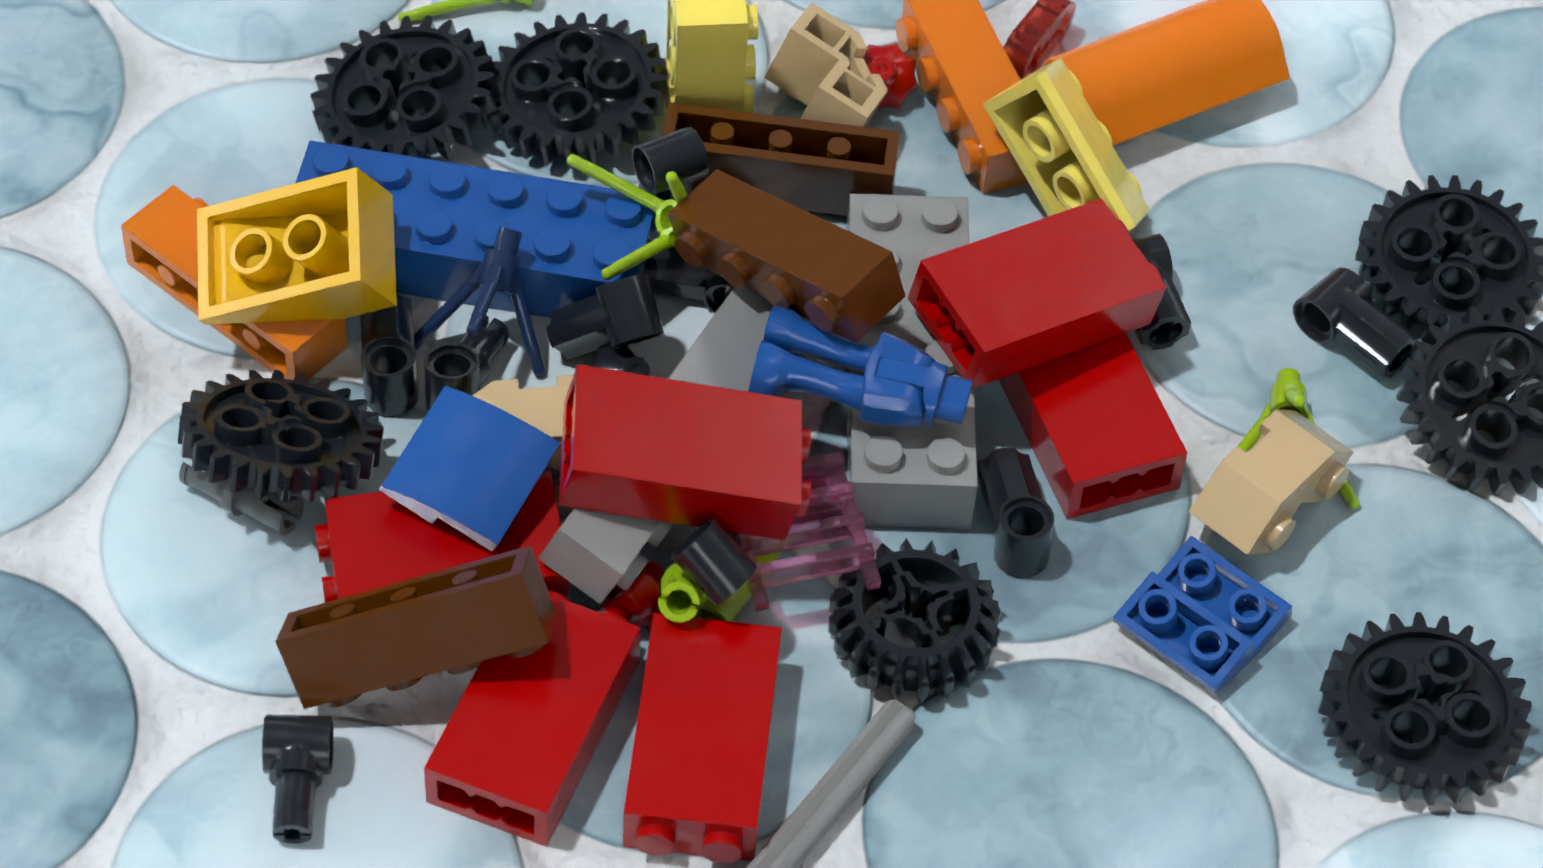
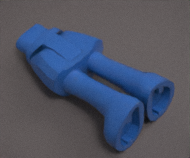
M774 305L767 320L764 339L761 341L756 355L748 392L782 397L785 392L794 391L820 396L860 411L861 421L873 424L918 427L922 424L924 413H926L924 425L932 426L935 418L962 425L973 381L947 375L948 366L936 362L926 352L889 333L882 332L876 345L856 343L832 331L824 332L813 323L804 320L794 310ZM799 356L815 358L831 362L834 364H838L858 371L860 373H863L864 375H856L839 371Z

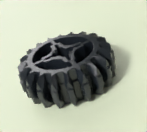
M906 537L900 545V551L893 552L881 542L875 552V558L860 553L858 559L854 562V570H843V574L839 577L838 588L834 589V593L830 597L829 611L832 615L829 616L828 633L830 634V639L835 640L834 651L837 660H848L847 669L850 672L851 678L868 674L867 685L871 693L881 686L887 685L892 687L891 693L896 700L904 694V690L915 691L922 704L929 695V689H936L947 699L954 690L955 682L969 688L970 683L975 679L976 670L985 671L986 666L990 663L991 653L998 644L1000 629L997 628L1000 618L999 601L993 600L994 590L991 580H979L980 571L978 570L977 562L959 565L960 557L957 548L943 556L936 553V547L933 540H931L924 550H914ZM885 597L888 598V603L878 607V613L865 616V613L872 605ZM962 623L963 629L954 638L942 644L939 638L949 634L950 627Z

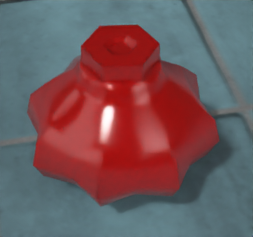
M896 42L883 46L867 45V51L863 56L864 61L871 74H880L888 90L877 109L885 106L900 109L906 97L919 88L915 77L917 60L904 54Z
M652 561L647 562L626 591L615 585V588L604 598L597 612L616 613L624 617L631 624L651 631L653 613L662 614L658 605V599L662 597L661 579L664 571L660 564Z

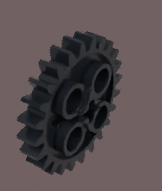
M579 12L574 24H567L560 14L555 17V27L547 29L540 22H534L535 35L529 37L523 33L516 32L514 34L516 48L500 46L498 48L500 61H493L498 76L496 81L500 94L493 97L496 112L487 114V119H491L495 135L503 134L505 146L508 149L521 145L522 155L525 159L532 157L538 151H542L544 165L549 166L557 155H565L567 163V158L571 154L577 156L586 154L590 162L597 164L598 151L605 149L614 157L620 156L618 143L625 141L633 146L639 144L638 129L654 132V116H663L666 113L664 99L670 98L666 60L660 57L657 42L648 43L644 29L630 34L629 21L626 19L612 28L609 27L608 15L604 13L594 24L587 23L584 12Z
M428 15L422 20L419 27H412L409 16H404L398 29L392 30L384 20L380 22V34L372 36L363 29L358 31L361 43L357 46L345 42L339 44L343 58H326L324 61L329 73L315 76L319 91L311 93V99L315 107L312 113L325 143L431 159V155L439 153L448 160L452 159L453 154L450 146L455 142L470 147L472 141L468 130L485 131L487 129L483 115L496 112L493 97L500 94L496 81L498 76L492 57L487 54L484 42L482 40L474 42L469 28L456 33L452 20H447L438 29H435L432 16Z
M1429 175L1424 190H1421L1415 183L1408 180L1405 182L1402 196L1392 190H1388L1383 205L1374 203L1371 207L1368 221H1363L1358 238L1359 244L1355 254V260L1361 262L1358 275L1365 282H1370L1368 288L1372 300L1385 298L1382 307L1385 313L1389 316L1397 312L1402 314L1401 325L1406 329H1409L1415 323L1422 325V337L1431 324L1440 328L1449 313H1453L1462 322L1470 307H1475L1482 319L1486 320L1494 306H1499L1504 322L1511 323L1519 311L1524 312V315L1532 316L1538 300L1543 295V238L1533 237L1538 222L1536 219L1519 221L1523 208L1521 203L1508 207L1501 205L1504 191L1501 189L1495 191L1489 197L1483 195L1482 181L1476 180L1469 190L1461 189L1460 180L1457 175H1452L1448 187H1441L1437 179L1433 175Z
M1494 306L1486 320L1482 319L1475 307L1469 308L1462 322L1453 313H1449L1440 328L1431 324L1423 335L1422 341L1415 342L1407 355L1410 360L1406 361L1399 373V378L1405 381V383H1403L1397 393L1396 399L1410 404L1401 415L1400 421L1401 423L1418 424L1419 426L1409 440L1412 445L1427 442L1430 444L1432 449L1425 459L1427 464L1434 463L1441 458L1449 462L1445 473V478L1448 480L1453 478L1460 470L1468 473L1467 484L1470 490H1474L1482 478L1489 479L1493 495H1499L1508 480H1510L1518 495L1525 492L1532 480L1539 487L1543 488V419L1534 416L1528 409V407L1535 408L1543 414V321L1531 331L1525 328L1524 312L1519 311L1511 323L1504 322L1499 306ZM1497 358L1508 361L1515 370L1502 366ZM1531 379H1537L1540 381L1536 383H1531L1527 386L1523 385L1520 387L1522 383L1527 382ZM1446 380L1458 383L1465 392H1458L1452 389ZM1513 393V395L1507 402L1505 396ZM1486 398L1488 403L1480 407L1481 403ZM1473 413L1470 417L1461 421H1455L1453 419L1456 417L1463 416L1465 414L1469 415ZM1477 430L1488 432L1495 438L1497 443L1483 439Z
M249 370L248 380H241L237 376L226 374L225 385L209 380L206 382L205 392L198 390L191 392L190 402H183L178 444H182V458L192 459L193 471L209 470L208 482L210 483L230 480V492L236 493L246 487L255 489V499L260 500L268 492H277L282 502H288L291 493H300L307 501L313 502L315 491L321 490L335 498L338 497L339 485L356 490L358 489L359 478L367 480L372 478L373 467H379L384 427L378 425V412L367 411L368 401L366 399L350 400L351 389L349 388L336 391L329 390L330 380L328 379L311 384L307 383L306 373H299L291 380L285 379L280 370H274L271 378H263L255 370Z
M1416 612L1412 625L1405 627L1394 613L1390 614L1385 631L1370 620L1366 622L1361 638L1352 633L1346 636L1342 651H1333L1328 669L1325 670L1319 690L1323 694L1318 707V713L1327 716L1323 730L1324 737H1340L1334 754L1336 758H1346L1353 755L1357 757L1352 775L1359 777L1370 770L1378 774L1375 782L1376 791L1381 792L1390 782L1399 784L1401 801L1406 802L1411 796L1413 789L1422 790L1428 806L1434 805L1439 790H1445L1455 804L1461 802L1466 786L1478 796H1482L1485 794L1490 779L1501 784L1505 779L1509 766H1516L1531 729V724L1526 722L1532 703L1520 698L1526 681L1524 678H1507L1514 662L1513 659L1508 657L1493 660L1490 657L1496 643L1493 639L1484 641L1478 646L1470 642L1473 635V627L1470 625L1463 628L1457 635L1449 632L1447 616H1442L1436 628L1427 627L1422 613ZM1438 673L1448 675L1450 678L1441 676ZM1377 684L1385 685L1390 689L1379 687ZM1459 726L1468 727L1474 732L1464 730ZM1397 737L1409 739L1413 743L1403 742Z

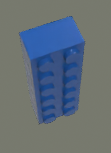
M309 140L295 182L298 183L357 167L393 194L396 292L399 294L447 301L470 278L478 265L483 262L486 248L493 249L499 227L523 233L516 256L522 258L518 274L522 275L525 300L530 315L552 318V311L596 295L595 288L603 284L644 274L645 261L610 280H605L601 276L604 268L648 244L650 241L657 239L656 213L652 209L612 188ZM480 286L463 304L475 306L483 286ZM496 291L489 308L515 312L510 294Z

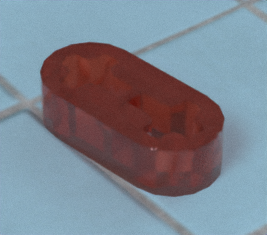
M1038 0L1010 34L1003 48L1020 80L1028 76L1027 74L1038 70L1062 41L1074 18L1076 4L1073 1Z

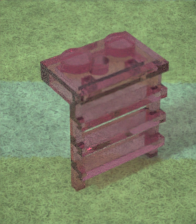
M842 451L808 457L805 464L802 465V478L809 479L811 483L809 506L804 517L796 516L785 540L732 532L739 547L758 566L753 575L747 580L756 612L769 609V600L765 588L861 570L868 590L880 588L881 579L874 561L875 551L872 542H868L864 530L865 521L862 512H858L854 500L855 490L852 481L848 482L844 470L845 460ZM851 539L853 546L760 564H757L755 558L757 556Z

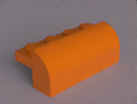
M1261 0L1202 1L1073 50L1052 56L1045 61L1046 65L1061 58L1067 69L1078 78L1082 86L1083 96L1097 120L1109 131L1112 138V146L1290 79L1278 28L1269 10Z

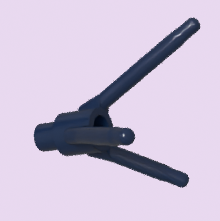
M499 227L493 249L486 248L483 262L478 265L470 278L415 333V351L480 286H483L466 329L467 333L471 336L478 334L496 291L510 294L533 373L537 377L545 374L541 351L524 296L522 275L518 274L522 258L516 256L523 233Z

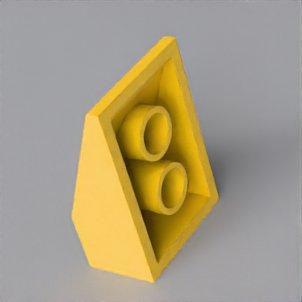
M357 167L197 209L198 321L205 325L345 319L397 306L393 194Z

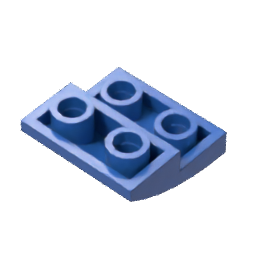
M444 386L379 490L433 524L437 518H440L485 548L493 551L514 520L560 445V442L492 404L462 391Z
M1190 536L1159 574L1151 571L1113 616V622L1215 694L1229 683L1292 616V605L1199 540Z

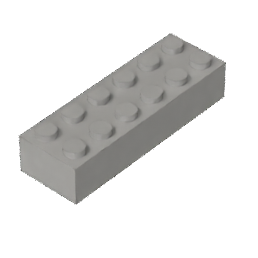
M850 193L846 230L893 252L906 296L858 342L876 345L882 332L889 333L926 352L936 362L948 366L947 375L962 378L908 300V295L921 260L970 244L968 197ZM846 367V373L864 375L863 373ZM974 388L970 392L962 425L937 418L934 419L932 426L924 425L926 413H924L922 424L918 427L873 424L861 421L860 411L846 406L847 526L971 530L977 492Z

